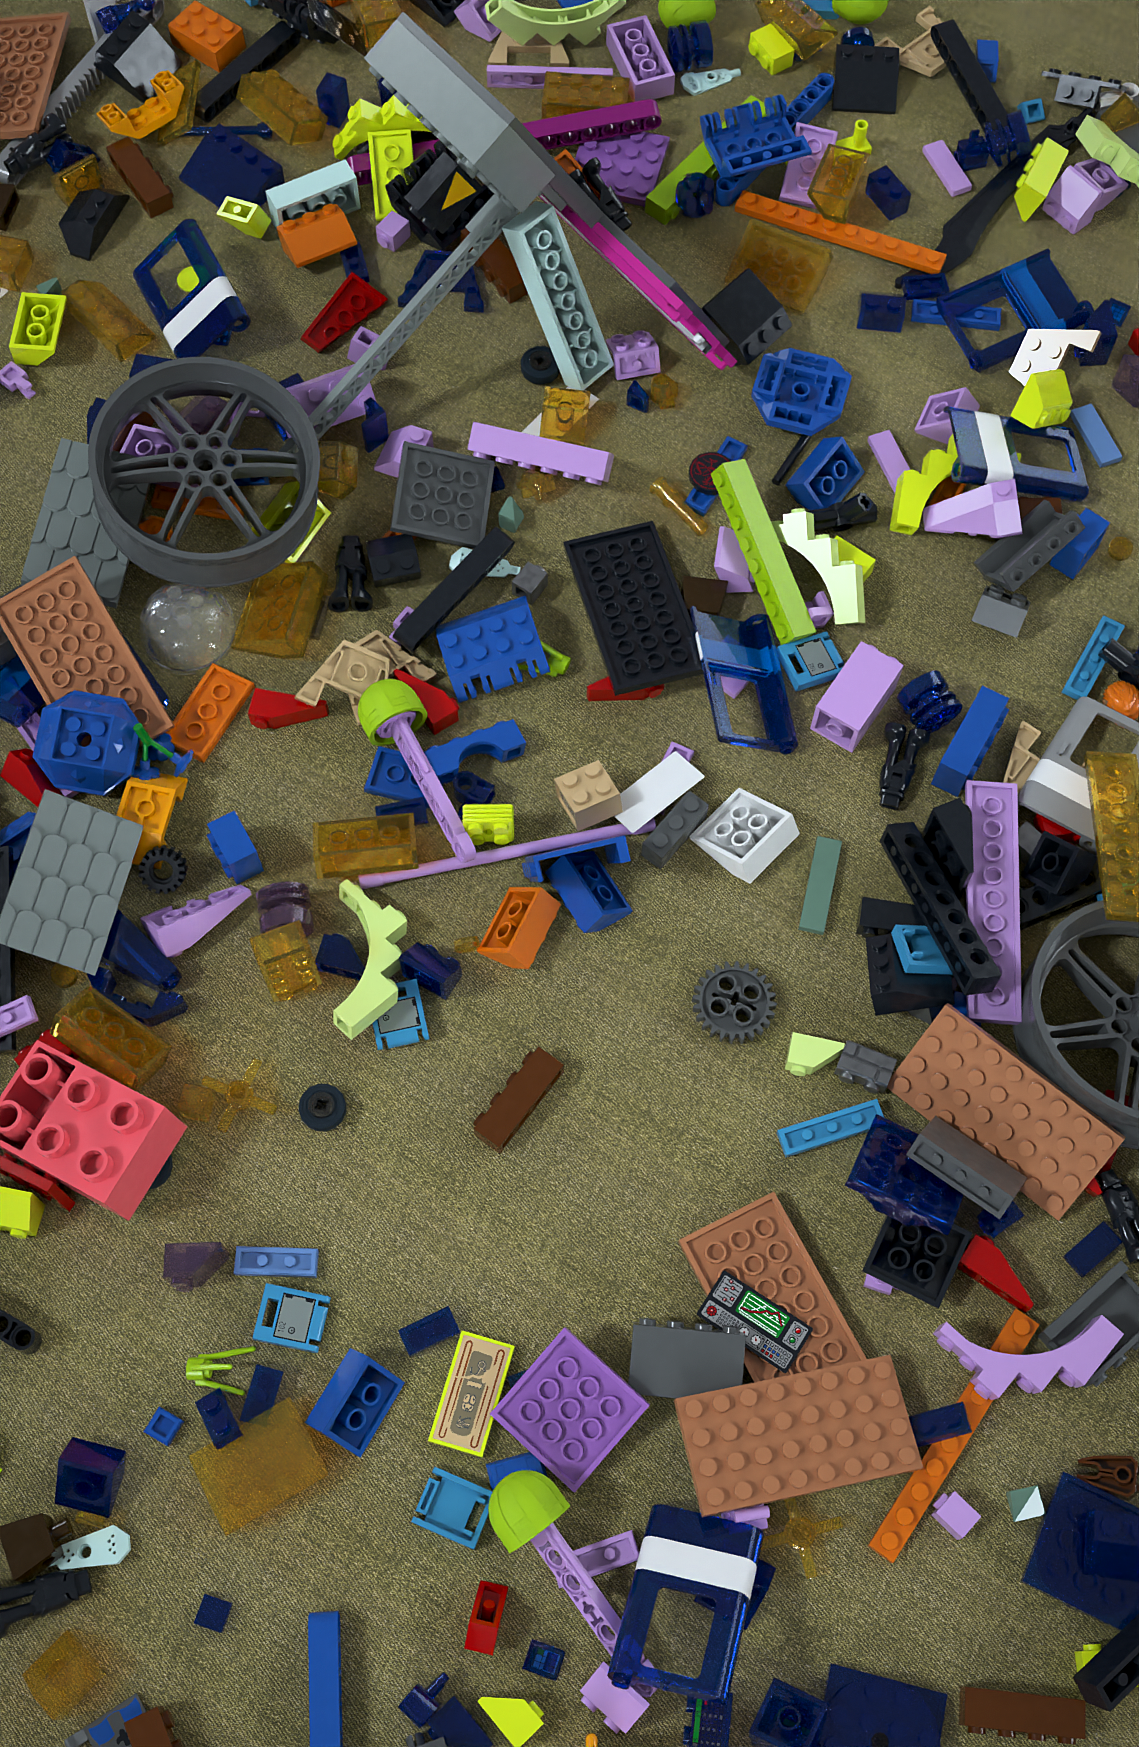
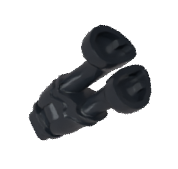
M49 113L43 119L45 128L38 134L33 132L31 135H28L13 152L9 153V158L4 161V165L12 177L40 167L46 163V159L59 152L67 154L73 150L74 143L72 137L67 133H63L67 128L63 121L54 113ZM55 137V140L44 148V143Z
M594 157L584 165L582 172L577 169L569 174V176L599 209L624 232L632 226V222L628 219L629 214L625 212V208L616 195L615 190L612 189L611 185L608 188L600 177L601 162L597 157ZM586 180H587V181L598 191V193L601 195V196H600V199L595 195V193H594V192L591 190V188L588 186V184L586 183Z
M357 535L342 536L341 543L338 545L339 550L337 551L335 571L337 573L336 587L329 596L328 608L339 613L348 610L349 578L352 581L351 605L353 609L358 612H367L373 607V599L364 587V580L367 579V569L365 567L363 545L360 543V537Z
M895 722L887 723L884 728V735L888 740V752L885 764L880 772V791L878 794L881 796L879 805L892 810H898L900 802L904 801V795L908 791L912 777L916 772L917 764H914L917 753L928 745L931 737L930 733L926 730L918 728L910 730L906 740L903 760L898 762L907 729L904 725Z
M1114 1169L1096 1175L1101 1185V1195L1110 1215L1113 1229L1118 1228L1125 1247L1126 1258L1129 1264L1132 1265L1139 1262V1202L1131 1188L1127 1184H1122L1124 1182L1123 1178L1118 1179Z
M74 1569L69 1570V1572L56 1571L38 1575L36 1579L25 1583L5 1587L0 1585V1606L33 1595L31 1602L0 1610V1639L7 1635L10 1625L32 1616L33 1621L39 1617L43 1618L51 1612L68 1606L74 1600L79 1601L80 1596L92 1593L88 1569L75 1572Z

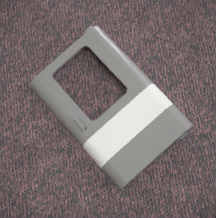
M1080 697L1018 793V805L1025 806L1081 836L1079 844L1082 849L1094 855H1099L1103 852L1139 792V741L1114 781H1108L1073 763L1070 757L1096 716L1100 715L1139 735V722L1092 698ZM1086 841L1092 842V845H1088Z

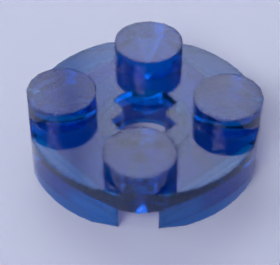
M700 172L686 174L683 181H679L677 185L676 203L684 211V216L692 219L702 218L713 211L714 181ZM695 192L697 193V199L693 197Z

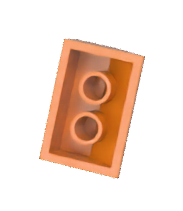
M336 203L327 204L315 212H307L297 219L286 220L282 225L276 227L283 251L297 268L357 245V240L347 218Z
M509 887L477 952L511 968L529 969L546 938L552 922L557 916L561 903L542 887Z

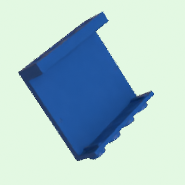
M625 835L609 837L525 857V862L522 863L524 877L529 878L530 882H542L543 875L539 860L604 846L608 863L629 862L631 859Z

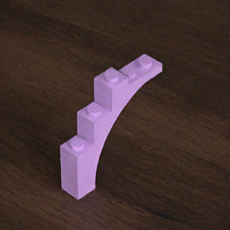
M1103 1315L1093 1318L1071 1341L1055 1350L1040 1354L1014 1355L995 1352L971 1343L947 1322L939 1325L933 1333L938 1338L937 1342L943 1349L948 1352L952 1350L960 1357L959 1362L969 1371L974 1370L976 1372L970 1379V1382L975 1385L974 1390L984 1399L989 1398L990 1400L999 1398L1014 1378L1017 1379L1016 1383L1022 1390L1027 1393L1032 1392L1033 1394L1042 1392L1057 1372L1059 1373L1058 1377L1069 1387L1074 1386L1077 1388L1084 1386L1124 1335Z

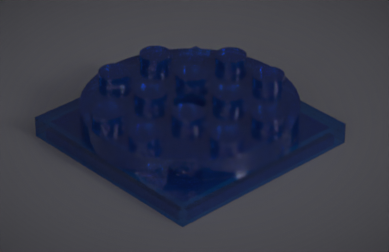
M876 1114L845 1186L863 1194L879 1213H884L906 1226H928L948 1236L964 1194L906 1155L919 1134Z
M1064 1471L1061 1472L1047 1511L1038 1526L1035 1543L1020 1582L1060 1601L1072 1610L1086 1614L1121 1631L1139 1614V1508ZM1090 1545H1094L1100 1550L1101 1556L1097 1562H1091L1087 1557L1086 1548Z
M830 1663L814 1747H873L871 1740L874 1734L878 1732L886 1736L887 1747H941L940 1740L948 1694Z

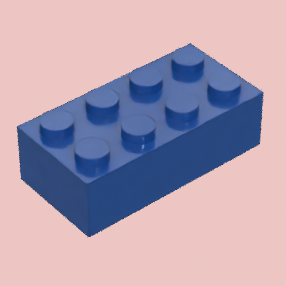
M982 685L941 759L931 782L932 785L956 797L959 796L962 789L965 790L966 781L973 780V776L978 771L986 752L990 749L996 734H998L1010 710L1006 708L1009 700L1008 697Z

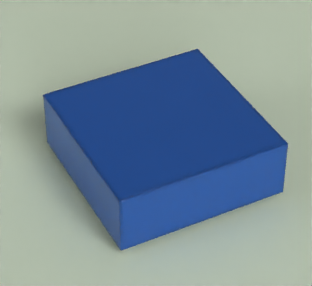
M158 1407L143 1432L169 1447L184 1421Z

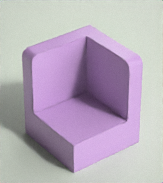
M819 591L811 602H804L815 628L824 627L834 614L824 591Z

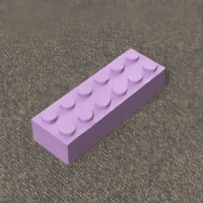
M473 422L467 449L473 451V456L491 460V456H495V461L513 465V461H517L518 466L535 470V467L539 466L541 467L540 471L557 475L558 471L563 472V477L579 480L580 476L586 477L585 482L602 485V481H609L614 454L477 422Z

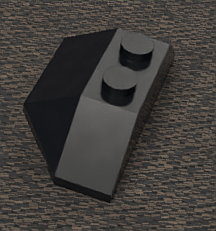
M113 189L79 191L58 223L70 255L90 261L129 201L130 196Z

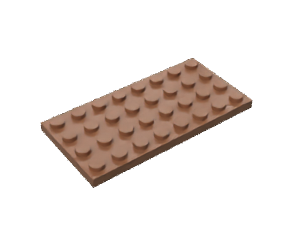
M68 12L0 18V140L27 138L33 132L38 134L71 22Z
M76 556L0 599V625L47 706L76 690L124 699L152 740L175 727ZM90 735L83 738V747L91 743L92 738ZM140 740L139 747L143 746V743H142L141 740Z
M949 1003L943 1007L892 1075L887 1085L890 1091L929 1121L935 1116L939 1117L1026 1176L1027 1180L1019 1191L1058 1221L1126 1138Z
M775 1192L738 1209L678 1241L706 1296H708L722 1272L726 1271L813 1328L787 1373H783L745 1347L744 1368L752 1383L867 1360Z
M891 1355L685 1396L674 1400L702 1517L923 1469Z

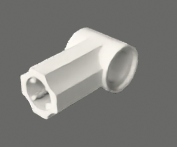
M1128 82L1123 84V86L1127 87L1126 92L1116 90L1101 92L1095 111H1101L1137 96L1139 87L1134 83Z

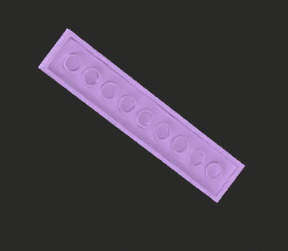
M967 780L965 784V804L969 806L972 812L974 873L966 886V914L973 926H975L978 935L987 947L990 956L1002 975L993 992L967 995V1018L973 1022L1018 1025L1022 1022L1017 784Z

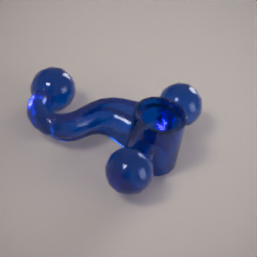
M131 0L122 4L109 5L96 11L95 14L104 33L108 34L113 32L132 10L136 12L139 8L144 11L154 9L155 0Z

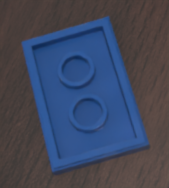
M378 746L364 792L430 808L401 752Z

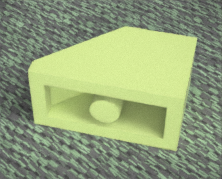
M793 1032L789 1043L785 1070H790V1073L797 1076L811 1075L840 1057L845 1043Z

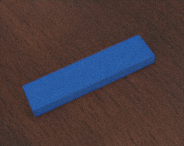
M913 299L911 322L999 331L1002 308Z
M727 436L717 453L725 455L730 461L741 460L747 451L748 445ZM693 488L684 501L683 507L704 517L718 495H705Z

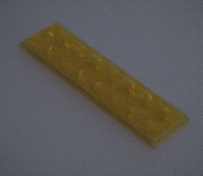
M1086 751L1084 762L1106 920L1139 922V768L1137 755Z

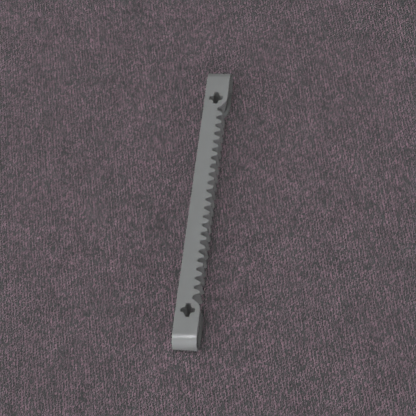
M133 0L51 94L47 101L43 119L49 113H54L66 124V118L72 117L71 112L76 113V107L82 106L80 101H86L85 95L90 96V90H96L95 84L100 85V79H105V74L94 67L96 50L132 10L153 26L164 12V0ZM43 119L40 125L39 132L45 128ZM26 138L12 139L0 153L1 183L16 186L26 175L24 173L12 177L4 165V161L9 158V153L13 152Z

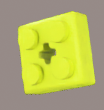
M512 804L463 805V826L474 845H482L484 842L506 845L514 840L515 825Z

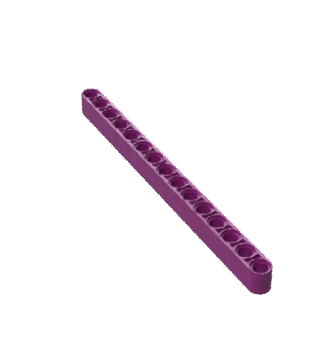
M647 99L522 124L548 150L653 130L661 125L662 119L657 102L653 99ZM439 139L412 144L413 159L416 160L428 149L433 150L435 153L433 145ZM369 152L350 156L347 159V163L357 177V185L372 183Z

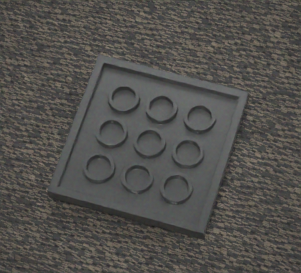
M404 441L390 531L474 549L485 538L495 461Z

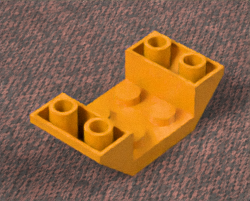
M168 70L161 71L155 75L154 79L150 80L157 97L147 99L145 104L129 110L127 115L115 103L104 105L96 115L111 132L141 139L176 118L184 86Z
M160 773V777L156 779L141 780L131 777L127 780L116 815L144 825L132 864L140 865L141 860L149 850L156 846L161 848L162 845H166L164 836L175 801L182 802L188 782L187 778ZM163 861L156 862L154 868L161 869Z

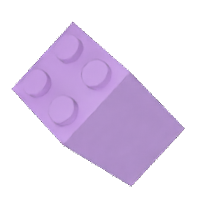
M861 641L816 705L810 729L852 753L896 689L904 665L899 663L896 658L888 657L881 653L873 645H867Z

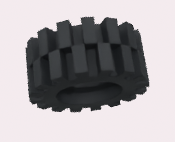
M162 845L161 848L156 846L146 853L139 865L140 872L138 874L139 878H143L142 884L148 885L147 889L149 891L154 889L157 894H160V892L168 894L171 890L173 892L180 887L188 870V866L185 865L187 861L181 857L182 853L180 851L177 853L174 851V847L171 846L169 849L167 845ZM156 862H168L173 869L172 875L169 878L158 877L154 872V864Z

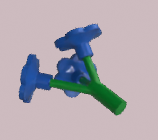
M141 723L135 724L133 730L143 743V756L140 759V765L135 766L132 777L141 780L159 778V768L151 767L150 760L158 759L164 762L168 757H170V761L176 764L174 776L178 777L179 774L183 773L191 761L194 751L189 750L184 756H180L174 752L175 746L171 743L172 738L169 734L163 733L152 740Z

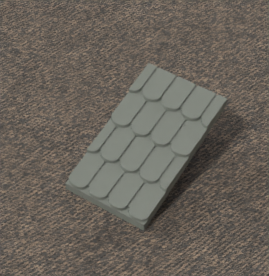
M61 438L23 568L21 585L27 584L76 556L105 606L117 608L130 560L111 541L98 517L88 465L89 444ZM113 450L111 454V459L115 462L137 458V456ZM151 483L115 486L110 493L112 499L131 523L139 528Z
M44 789L0 914V944L95 976L144 825Z

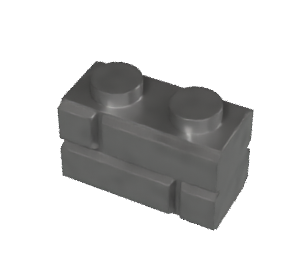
M847 1040L834 1074L839 1075L838 1078L845 1083L853 1084L856 1082L864 1085L863 1088L870 1093H884L897 1059Z

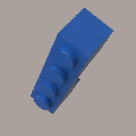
M514 719L506 722L500 721L493 727L484 730L478 729L471 735L463 738L456 737L450 740L449 743L441 746L434 745L424 751V754L441 785L457 780L459 765L465 758L474 754H487L503 763L524 755L526 741Z

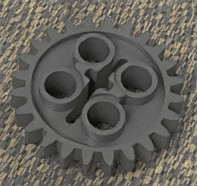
M725 961L724 969H721L716 964L714 967L715 973L707 969L705 973L706 978H699L698 983L701 986L694 987V992L698 994L692 996V1002L697 1003L693 1006L692 1011L699 1013L696 1016V1022L704 1021L701 1029L706 1030L710 1028V1037H713L716 1033L720 1034L719 1042H722L725 1037H729L730 1044L733 1043L734 1038H738L739 1042L743 1044L745 1036L753 1041L755 1037L754 1032L761 1036L763 1034L762 1027L769 1028L770 1022L768 1019L774 1018L775 1013L771 1010L776 1009L777 1003L772 1002L775 999L776 993L769 992L772 988V983L764 984L766 975L758 977V968H755L752 972L748 971V963L745 964L743 969L739 967L738 961L735 962L734 967H730L729 963ZM728 983L732 986V989L728 991L723 990L720 984ZM751 991L756 994L757 998L748 999L744 993ZM733 999L737 1000L735 1006L731 1005ZM713 1006H720L724 1009V1012L717 1014L711 1008ZM743 1014L748 1017L749 1021L740 1022L736 1019V1016Z

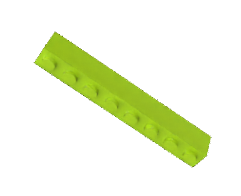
M750 95L742 103L752 104L753 101H758L761 107L762 118L766 117L764 102ZM725 121L722 123V129L727 128ZM704 141L646 196L645 213L666 225L671 219L677 217L679 211L684 206H688L697 193H701L705 186L718 176L719 172Z
M741 459L722 463L711 473L713 483L719 493L722 505L726 510L731 527L735 532L780 644H787L816 633V629L746 460Z

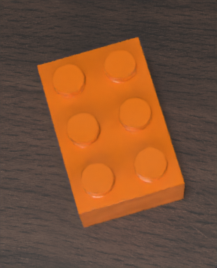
M196 0L168 24L172 45L219 73L246 48L243 28Z

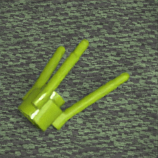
M540 640L543 651L550 654L548 665L551 672L546 674L555 678L558 673L564 675L570 665L571 658ZM518 664L519 669L528 671V665ZM535 667L536 672L540 673L538 667Z
M244 1347L212 1354H199L198 1357H189L186 1364L187 1380H195L196 1386H207L243 1396L245 1395L244 1390L207 1380V1378L212 1377L213 1370H230L233 1367L232 1364H213L209 1360L254 1352L256 1347Z

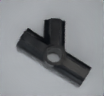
M860 492L847 501L834 503L828 508L806 512L814 514L815 532L828 529L840 532L848 530L854 525L876 522L878 511L876 504L867 494Z
M1112 638L1100 650L1098 656L1118 671L1117 676L1120 680L1129 682L1139 689V654H1131Z

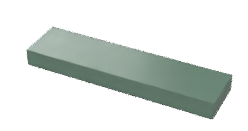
M817 836L798 930L820 935L824 934L842 841Z

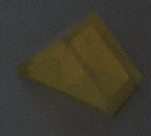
M1124 93L1101 115L1100 120L1105 122L1113 133L1139 123V103Z

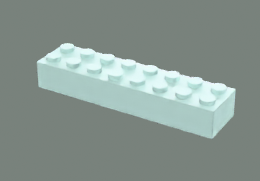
M535 201L522 213H519L505 224L502 230L565 385L583 391L614 366L554 206Z

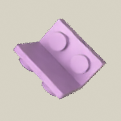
M638 330L631 335L616 334L606 339V345L613 355L615 378L617 380L661 372L659 347L649 332Z

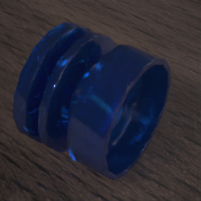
M706 20L691 22L689 31L684 24H680L679 27L674 25L668 28V54L675 73L682 72L683 68L685 71L691 70L692 61L696 69L712 66L713 43Z
M1020 109L1006 114V126H1002L1000 120L996 118V130L992 129L990 121L984 123L985 142L989 155L997 168L1003 166L1002 155L1005 156L1006 162L1009 164L1011 163L1010 152L1015 151L1017 157L1022 159L1031 155L1033 151L1027 126Z
M936 670L927 672L912 680L898 693L896 698L904 712L911 715L910 721L915 725V728L926 730L929 733L937 731L950 723L963 708L959 699H956L955 693L948 691L949 684L941 672Z

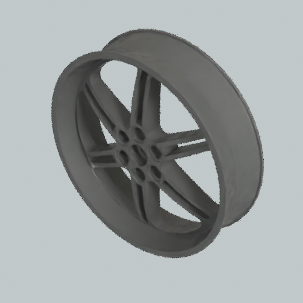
M187 357L165 361L137 373L119 386L106 400L93 424L88 446V465L98 517L114 545L130 561L146 572L169 582L200 588L233 586L261 577L275 569L295 552L309 532L318 501L320 451L317 436L307 413L300 403L286 388L267 374L248 365L222 358ZM188 396H217L230 399L209 433L205 435L197 434L167 401ZM240 402H243L227 432L223 433L222 431ZM155 405H157L166 414V416L172 421V423L179 429L182 435H179L177 433V431L168 422L164 415L155 407ZM251 408H257L273 418L291 435L299 451L296 453L264 450H234L230 446L248 411ZM144 411L152 416L177 449L174 453L149 455L119 462L111 459L113 445L120 431ZM212 446H219L220 448L215 449ZM188 447H195L196 449L189 450V449H187V448H188ZM229 463H230V464H234V466L229 467V466H226V464H229ZM178 466H184V467H186V468H184V469H178L177 467H178ZM293 476L297 478L300 488L296 503L290 516L279 530L269 531L263 526L253 508L234 482L235 479ZM157 482H179L181 484L160 532L153 535L142 531L131 523L117 507L110 494L115 486ZM216 483H223L224 485H223V486H217V485H215V484H216ZM198 484L199 487H191L190 485ZM208 496L217 500L248 539L246 545L221 553H194L181 551L176 548L200 502ZM229 496L233 497L235 502L238 504V506L243 511L245 516L248 518L250 523L253 525V527L255 528L260 537H257L254 534V532L251 530V528L244 520L242 515L239 513V511L228 498ZM185 498L189 499L170 540L165 542Z
M1120 897L1087 905L1073 912L1052 930L1044 941L1037 957L1027 968L1021 979L1022 1022L1018 1025H1013V1033L1020 1058L1124 1135L1126 1138L1120 1146L1139 1150V1052L1132 1048L1134 1047L1139 1051V972L1133 994H1126L1078 946V940L1099 935H1126L1139 938V897ZM1056 966L1062 967L1076 986L1105 1018L1058 1026L1046 1024L1041 1010L1040 999L1044 982L1050 970ZM1113 1048L1119 1055L1114 1100L1105 1096L1081 1078L1067 1063L1059 1050ZM1129 1067H1132L1134 1071L1128 1106H1125L1124 1100Z

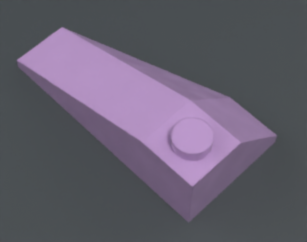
M240 884L211 893L208 896V900L191 899L186 901L187 905L185 907L173 910L172 906H168L143 916L140 920L157 951L166 958H172L181 955L183 950L190 948L252 894L248 888Z

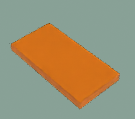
M212 663L173 720L175 727L165 732L171 736V743L174 744L175 749L184 754L189 750H193L192 758L204 763L255 688L254 683Z

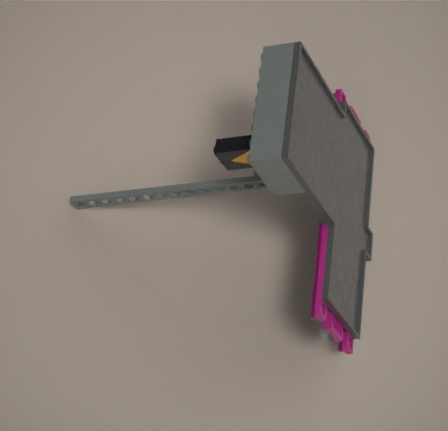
M402 12L364 57L371 65L368 70L378 80L383 77L384 80L381 83L391 93L396 90L397 92L394 96L404 106H407L406 108L457 157L454 161L445 152L440 155L404 197L411 204L409 210L419 220L423 216L424 218L421 221L431 231L436 228L444 234L482 190L473 180L475 176L494 195L466 225L465 228L470 232L469 235L309 416L313 427L317 425L314 429L317 440L322 437L503 231L502 227L516 217L519 212L522 213L537 195L546 204L553 205L556 213L718 369L723 370L727 365L732 368L737 363V360L724 348L730 341L681 286L599 209L502 103L407 14ZM715 354H717L723 361L721 362V361L715 356ZM290 437L278 452L296 453L299 450L293 438Z

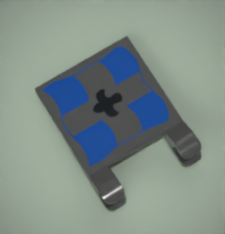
M135 1693L83 1729L65 1739L64 1744L66 1747H80L89 1740L92 1747H132L124 1722L147 1711L138 1694Z

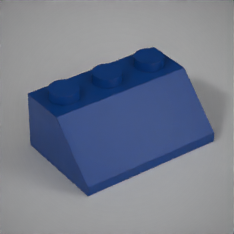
M842 436L823 438L785 486L795 501L808 510L828 508L834 503L841 502L865 471Z
M594 851L562 855L545 872L550 879L551 885L561 896L565 907L570 910L575 918L577 926L584 933L601 931L633 912Z
M350 1348L305 1421V1424L361 1458L405 1382L370 1357Z

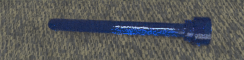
M261 121L257 126L173 127L170 133L172 136L258 135V137L263 139H272L273 129L271 121Z

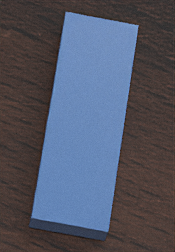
M1092 403L1072 409L1070 417L1099 467L1120 462L1123 456Z
M236 1246L234 1275L317 1278L319 1250L312 1248Z

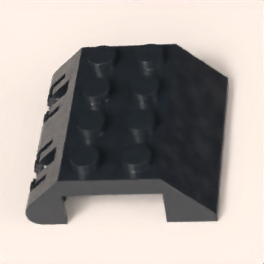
M258 0V4L267 9L271 8L273 15L282 20H287L286 24L295 30L299 29L302 31L301 35L310 41L314 39L321 44H325V42L335 44L340 40L312 21L307 0ZM319 0L320 2L328 6L330 9L335 11L337 14L345 18L347 21L352 23L354 26H356L354 22H352L346 16L341 14L339 11H337L331 5L326 3L324 0Z
M439 140L433 145L435 153L431 149L426 150L425 153L404 169L406 180L398 174L385 185L391 206L399 215L409 220L410 229L421 242L443 251L461 235V230L465 229L466 225L494 193L485 184L481 187L477 180L473 178L482 190L444 234L436 228L431 231L421 221L424 218L423 216L419 220L409 210L411 204L404 197L443 152L447 153L454 161L457 159Z

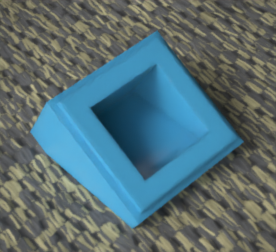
M1041 98L1017 105V110L1025 125L1046 119Z

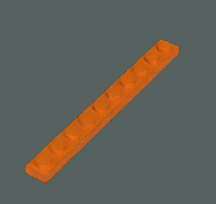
M745 190L742 191L735 204L734 212L935 276H939L946 261L947 254Z
M1015 1308L989 1350L1021 1355L1040 1324ZM970 1381L921 1458L923 1469L913 1471L867 1545L890 1563H894L993 1401L989 1398L984 1399L974 1390L975 1385Z

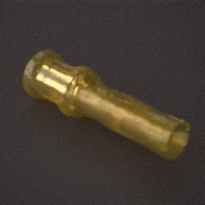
M664 476L659 477L652 483L649 491L652 494H656L663 501L662 505L664 507L671 508L697 536H701L707 531L708 524L680 498V492L677 489L674 490L667 483V479Z

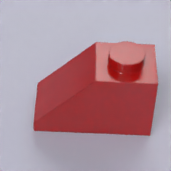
M480 1580L468 1624L464 1649L493 1656L508 1586Z

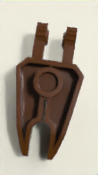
M1090 1456L1078 1460L1079 1466L1099 1471L1097 1476L1077 1474V1480L1082 1484L1127 1501L1134 1498L1136 1493L1139 1494V1485L1137 1484L1139 1466L1132 1456Z

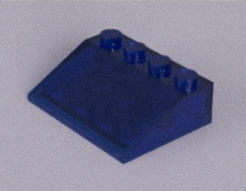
M220 123L203 137L179 175L180 181L219 208L227 196L262 206L267 201L266 190L285 183L283 168L279 163Z

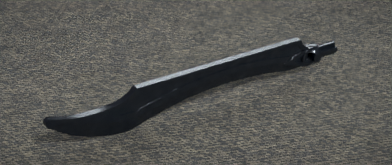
M1092 108L1085 109L1077 117L1070 118L1063 125L1049 124L943 226V238L935 251L947 254L939 276L953 270L972 255L988 223L1006 199L1018 188L1016 183L1020 176L1026 173L1023 169L1029 159H1033L1031 153L1038 143L1042 144L1048 137L1067 149L1078 139L1075 134L1087 115L1095 117ZM912 269L896 278L894 286L897 289H901L904 286L919 284L939 276Z

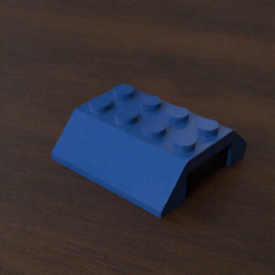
M782 94L764 99L766 117L763 118L758 101H753L752 104L746 103L732 107V110L730 108L725 109L724 117L727 128L722 129L718 112H713L712 116L711 114L700 116L705 146L721 177H733L812 154V150L804 135L796 137L785 117L787 102Z
M526 595L441 624L436 628V636L459 703L469 700L464 686L465 683L472 699L477 697V690L473 685L472 679L478 677L481 678L486 694L492 692L487 679L488 675L495 691L514 685L509 668H513L517 682H523V675L521 670H519L518 664L524 661L527 662L528 671L532 678L537 677L532 660H536L541 675L551 672Z

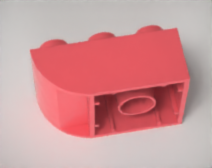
M39 1040L35 1042L0 1096V1148L20 1161L31 1165L39 1172L51 1175L64 1186L128 1221L187 1128L165 1106Z

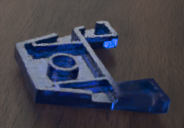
M425 250L414 269L411 280L407 281L403 294L398 297V307L405 308L453 252ZM472 265L449 292L465 293V312L484 313V303L481 299L480 289L477 285Z

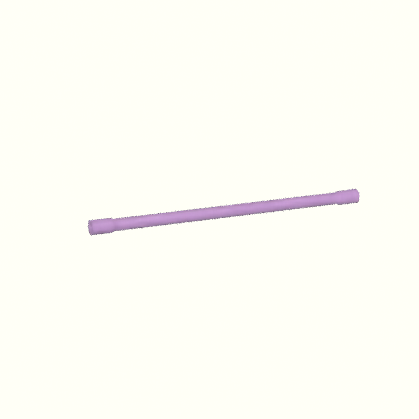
M653 817L634 833L630 832L623 824H617L477 852L476 858L466 863H461L457 857L387 871L361 874L358 877L360 887L363 890L383 886L386 883L551 851L609 837L654 831L656 825Z

